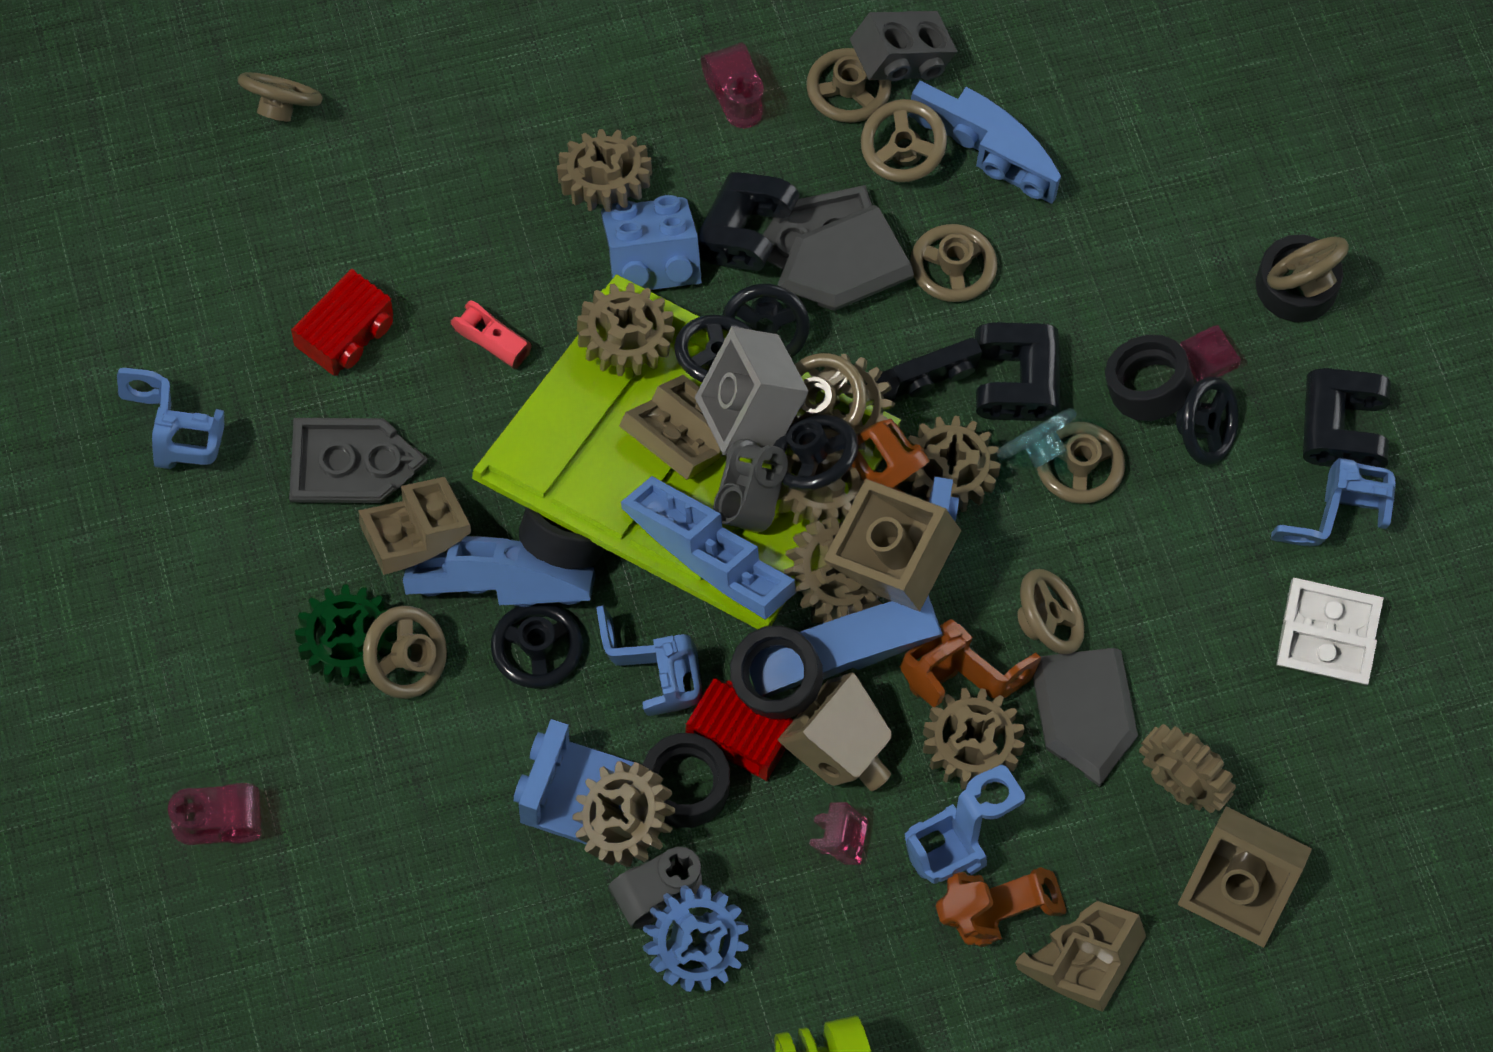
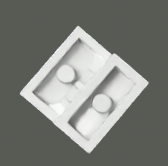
M1293 578L1290 583L1276 666L1367 686L1377 644L1375 637L1384 597Z

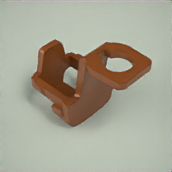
M892 419L876 422L857 434L858 445L871 438L887 463V467L883 472H875L870 468L858 450L852 467L856 468L863 481L868 479L901 491L896 488L902 481L930 462L922 447L918 444L911 445Z
M949 619L940 625L943 636L910 649L905 654L900 668L909 683L910 691L917 698L922 697L932 707H936L942 703L945 696V689L941 684L956 676L958 671L979 689H986L989 697L995 699L1001 695L1006 698L1033 678L1041 657L1034 653L1013 666L1003 675L970 649L973 637L960 624Z
M1042 867L1032 870L1029 875L991 889L984 882L982 875L973 876L967 875L966 872H958L948 878L947 893L936 902L935 906L939 920L943 925L956 928L967 945L979 947L988 946L1002 939L998 928L999 921L1037 907H1041L1044 913L1049 916H1062L1067 912L1054 872ZM1044 883L1047 885L1051 893L1052 901L1050 900L1048 895L1044 894L1042 885H1044Z

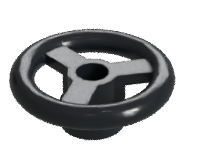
M756 284L740 290L728 301L722 314L733 318L737 316L749 323L753 330L776 334L781 326L796 320L795 335L791 342L785 346L791 358L803 348L809 335V316L802 301L788 289L774 284ZM758 298L751 304V306L745 304L746 302L752 299ZM777 300L785 303L788 307L783 309V306ZM767 318L770 319L772 323L765 325L760 323L759 320Z
M706 315L688 322L679 331L674 344L676 359L687 374L703 382L725 340L722 329L730 330L731 326L749 330L753 329L744 322L729 316ZM706 329L709 339L706 349L690 357L688 352L689 340L697 332Z
M1208 376L1198 381L1190 390L1184 406L1177 411L1176 415L1177 430L1182 435L1185 448L1189 455L1199 464L1209 466L1222 461L1232 449L1238 432L1239 408L1236 395L1232 387L1224 379L1217 376ZM1211 389L1217 391L1212 403L1200 402L1207 391ZM1225 408L1226 423L1221 439L1219 428L1221 425V414ZM1197 438H1207L1209 452H1205L1200 447Z
M815 415L795 422L789 427L786 434L776 440L773 445L781 448L784 452L790 446L793 453L799 457L802 464L798 476L787 471L782 484L788 488L801 491L820 489L840 479L854 463L859 447L858 437L853 427L845 420L831 415ZM823 428L832 429L838 432L839 435L828 439ZM844 449L841 458L834 466L821 474L815 475L818 464L822 463L829 454Z
M536 603L528 607L517 606L511 609L499 620L491 638V653L499 671L511 682L527 688H546L562 682L576 669L583 652L582 633L574 618L562 608L550 603ZM539 616L549 617L557 621V623L552 625L549 620ZM526 617H530V618H527L526 620H524V621L520 624L519 628L513 627V625H514L515 623H517L518 621H520V620H522V619H524V618H526ZM568 635L569 652L566 659L558 668L547 673L545 656L548 655L556 641ZM534 638L544 640V643L538 646H534L529 642ZM505 640L520 646L526 655L531 658L533 674L522 672L510 663L505 652Z

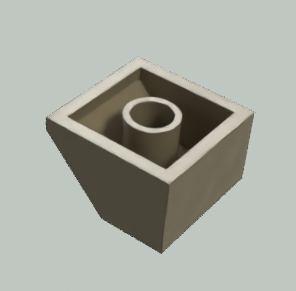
M865 479L823 560L878 596L920 612L961 529L946 508Z
M1226 806L1177 905L1264 948L1305 867L1312 848Z

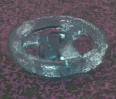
M1072 408L1065 409L1017 436L997 449V457L1005 460L1025 449L1034 467L1037 468L1061 455L1067 450L1056 431L1074 421L1077 417L1076 411Z

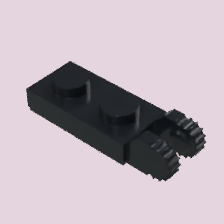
M972 337L883 371L877 383L888 382L891 385L892 389L883 394V397L893 402L896 397L907 393L911 397L920 396L930 391L935 386L934 383L948 378L952 382H956L972 375L975 372V368L978 367L982 350L977 339Z

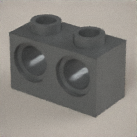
M938 11L869 12L850 37L851 44L869 80L898 81L901 79L919 78L931 80L944 72L946 65L957 53Z

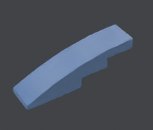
M653 476L621 501L622 509L667 551L723 594L766 620L796 593L795 579L760 561L758 546L723 528L719 512Z
M929 595L920 612L891 601L799 632L815 648L822 663L823 680L851 668L860 670L943 636ZM770 646L761 650L753 659L749 669L755 691L765 698L800 685L804 677V665L800 656L793 649L785 646Z

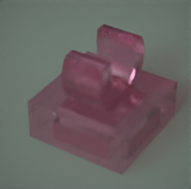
M1219 325L1205 329L1195 336L1180 342V345L1186 351L1191 372L1197 381L1208 376L1219 377L1239 366L1241 359Z
M847 802L830 803L828 814L822 813L814 817V822L822 829H825L824 837L822 839H810L809 844L822 854H831L844 865H860L868 820Z

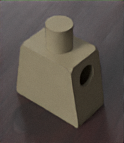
M853 672L827 680L820 688L816 700L804 712L798 714L777 739L819 777L833 786L859 778L869 791H874L881 787L891 776V772L877 757L891 739V730Z

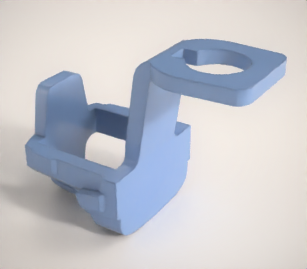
M120 368L118 370V395L121 399L146 404L160 403L152 434L155 467L171 469L177 463L208 465L216 460L225 424L224 410L216 409L214 417L201 413L193 414L172 411L168 379L149 370ZM133 380L144 381L151 387H154V389L149 392L137 391L129 385V382ZM181 428L208 431L209 433L207 447L172 442V437Z
M1338 458L1329 470L1325 502L1327 503L1319 531L1278 525L1272 531L1271 540L1302 546L1321 545L1331 534L1339 503L1362 508L1379 509L1378 528L1386 529L1391 523L1396 483L1393 472L1381 467L1359 464L1354 460ZM1361 475L1383 478V482L1362 478Z
M604 605L597 607L603 647L615 665L658 663L663 695L642 702L646 715L653 716L684 710L700 702L703 690L699 671V659L696 645L690 636L684 634L653 639L654 645L617 648L611 615ZM691 672L694 690L685 692L683 679L684 676Z
M999 765L976 775L969 781L966 790L959 795L957 809L952 804L934 817L911 826L909 831L905 833L909 859L921 878L936 884L947 880L958 872L965 871L973 875L987 866V856L978 843L982 818H1000L1025 802L1023 790L1006 766ZM1000 782L1008 788L1009 795L1002 803L991 804L984 802L979 804L977 798L981 796L983 787L988 783ZM934 831H940L945 838V843L937 849L926 853L918 839Z

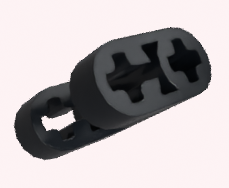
M741 172L728 174L697 234L699 257L710 264L755 271L763 269L773 250L772 243L762 234L744 228L751 214L775 218L789 217L799 199L798 190L788 181L777 177Z
M1002 322L986 323L977 327L975 338L982 350L980 358L994 361H1020V383L990 382L976 389L977 414L982 418L990 420L1047 421L1058 417L1061 413L1058 329L1049 324Z
M1320 368L1310 371L1306 377L1303 459L1314 465L1331 467L1338 458L1354 460L1359 464L1385 468L1388 465L1389 440L1375 433L1344 430L1345 409L1378 411L1387 408L1390 405V379L1376 373L1332 368Z

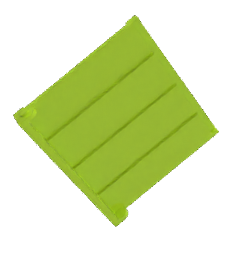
M616 274L601 292L608 295L610 284L614 283L619 291H626L628 283L633 282ZM633 283L635 293L641 294L644 288ZM652 292L650 294V300L652 301L662 298ZM664 299V311L673 313L672 327L675 328L673 343H670L669 355L667 358L659 356L658 366L655 369H652L646 363L643 364L641 375L638 376L633 372L632 367L625 368L623 376L617 375L616 366L610 365L604 372L601 371V359L597 358L588 361L586 359L587 347L578 346L577 335L473 469L472 479L534 510L568 530L590 539L593 543L756 629L772 626L784 604L766 620L723 594L690 570L654 540L621 507L622 500L653 476L713 509L714 499L719 491L726 466L727 455L722 456L711 466L686 480L619 426L625 412L652 400L657 387L661 384L685 375L697 386H701L702 382L691 377L679 365L674 349L675 339L682 327L699 316ZM706 329L697 332L689 340L688 352L690 357L706 349L709 341ZM722 329L725 339L729 331ZM809 372L801 376L803 381L811 377ZM824 390L818 392L816 403L823 400ZM843 393L839 395L840 403L834 406V408L847 414L850 412L849 404L853 402V398L851 399ZM874 405L866 407L861 419L863 425L869 420ZM802 408L799 409L796 414L797 418L806 412ZM883 411L885 417L892 419L898 427L900 426L901 419ZM871 438L865 441L866 449L859 451L870 468L875 471L883 456ZM740 458V461L751 463L752 459ZM762 464V467L771 469L770 464ZM845 483L846 486L844 492L848 494L849 488L847 483ZM777 500L775 517L772 524L763 532L755 533L722 524L723 528L758 546L760 561L784 573L785 569L794 566V561L785 555L786 551L799 547L793 540L795 534L806 531V525L810 524V520L803 519L799 524H794L795 513L789 511L781 514L779 512L781 500Z

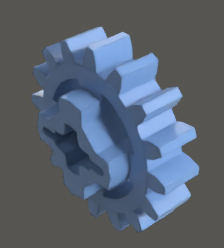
M684 885L680 889L681 898L677 900L668 893L663 895L664 902L667 905L663 911L654 907L650 909L651 914L657 918L655 925L643 926V931L653 937V941L643 945V950L648 955H657L650 963V966L656 972L666 969L663 980L671 986L680 978L681 988L685 991L691 992L695 981L699 983L702 989L708 991L711 990V978L717 977L723 983H726L728 977L725 969L728 966L740 969L742 966L734 956L736 951L748 950V945L739 940L738 935L745 933L749 929L745 923L734 921L742 911L735 904L725 907L728 901L727 895L718 891L711 899V889L709 887L700 885L697 894L694 895L692 890ZM704 907L713 910V912H706L702 916H696L691 914L688 909ZM673 923L671 938L666 941L669 926ZM695 929L700 931L698 936L701 941L696 947L691 945L693 939L690 935ZM725 935L722 950L718 953L721 938ZM693 960L699 961L703 967L688 969L680 967L678 964L682 963L684 965L688 961Z

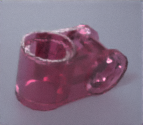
M741 42L702 55L700 60L705 80L710 90L714 92L728 122L739 128H749L758 124L763 114L761 99L764 93V86L745 44Z
M236 783L222 787L186 788L175 793L168 803L167 810L171 820L173 835L183 844L247 843L261 837L260 790L252 784ZM188 799H192L193 803L188 804ZM195 812L194 820L186 821L188 813Z

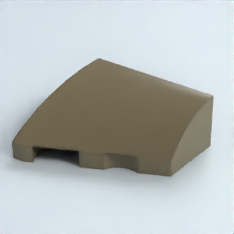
M1096 901L1080 912L1076 921L1068 925H1062L1050 934L1052 942L1031 957L1024 952L1018 957L1015 964L1019 971L1048 988L1103 1012L1146 938V934L1139 914Z

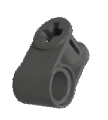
M740 439L730 447L719 491L716 494L713 509L721 514L722 524L755 533L765 531L772 524L782 480L786 475L788 467L787 456L781 448L770 445L762 448L756 442L749 439ZM740 457L750 458L752 462L740 461ZM767 463L770 465H774V469L771 470L768 468L762 467V464Z
M674 847L643 865L631 868L620 874L609 884L608 889L633 930L640 929L644 925H650L657 920L650 912L652 907L662 911L667 907L663 898L664 894L668 893L677 900L681 898L680 889L684 885L689 887L694 895L697 894V890L702 885L701 863L698 856L692 850L686 847ZM679 868L683 874L688 873V878L681 880L678 875L673 876L672 871Z

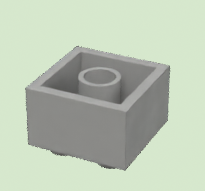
M731 326L695 399L722 454L727 455L730 447L740 439L752 440L762 448L767 445L773 446L780 437L786 434L798 410L803 407L809 391L778 334Z

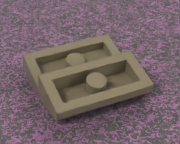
M681 375L659 385L652 400L625 412L619 426L688 480L711 466L724 455L695 399L700 387L685 375Z
M445 477L401 486L402 501L358 510L360 527L383 575L429 560L451 548L471 533L470 523Z

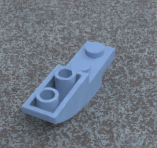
M919 81L912 92L911 100L922 102L931 107L942 119L947 135L952 137L959 145L979 151L977 167L981 168L991 178L1003 179L1021 188L1031 198L1043 199L1051 204L1054 202L1061 175L1040 143L1022 124L988 98L968 87H965L957 99ZM909 113V116L914 118L921 126L932 129L924 118L917 114Z
M466 536L449 548L448 552L440 553L420 564L406 568L403 584L406 595L422 594L425 596H436L446 592L465 591L471 594H479L488 590H496L499 605L528 607L536 603L560 602L570 605L580 601H590L596 575L595 569L591 566L585 569H565L552 566L529 553L521 541Z

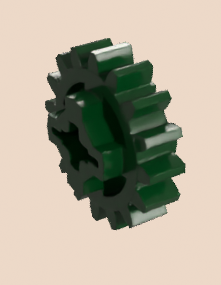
M343 584L341 595L336 596L329 588L324 589L325 600L323 602H319L312 597L308 600L311 614L300 612L298 615L299 623L303 627L295 630L296 642L302 644L298 647L301 660L310 659L308 667L312 674L324 669V678L327 683H331L336 675H342L344 685L349 686L351 677L355 674H358L360 679L366 682L368 681V674L363 661L364 640L374 620L387 611L383 610V598L379 595L369 601L366 587H362L357 595H352L348 584ZM389 625L379 639L377 647L378 661L382 659L381 656L385 657L391 653L393 645L390 642L397 640L395 626ZM319 626H321L325 634L320 638L321 643L317 646L315 641L316 633Z

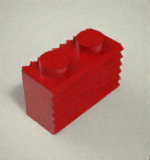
M350 269L291 329L294 346L330 374L337 376L340 370L344 368L350 369L359 361L363 354V347L368 345L371 339L374 337L379 339L389 330L393 322L391 298L388 294H384L381 289H377L368 279H364L361 274H357L354 269Z
M713 679L687 721L685 733H696L711 739L724 752L728 761L768 781L786 750L777 739L793 722V719H769L755 714L737 696L731 681L721 683L718 679Z

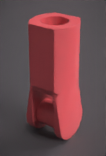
M471 300L468 301L461 317L456 316L451 320L453 328L461 336L483 347L511 368L517 369L528 357L531 343L498 321L478 303ZM479 322L486 326L482 332L475 328Z

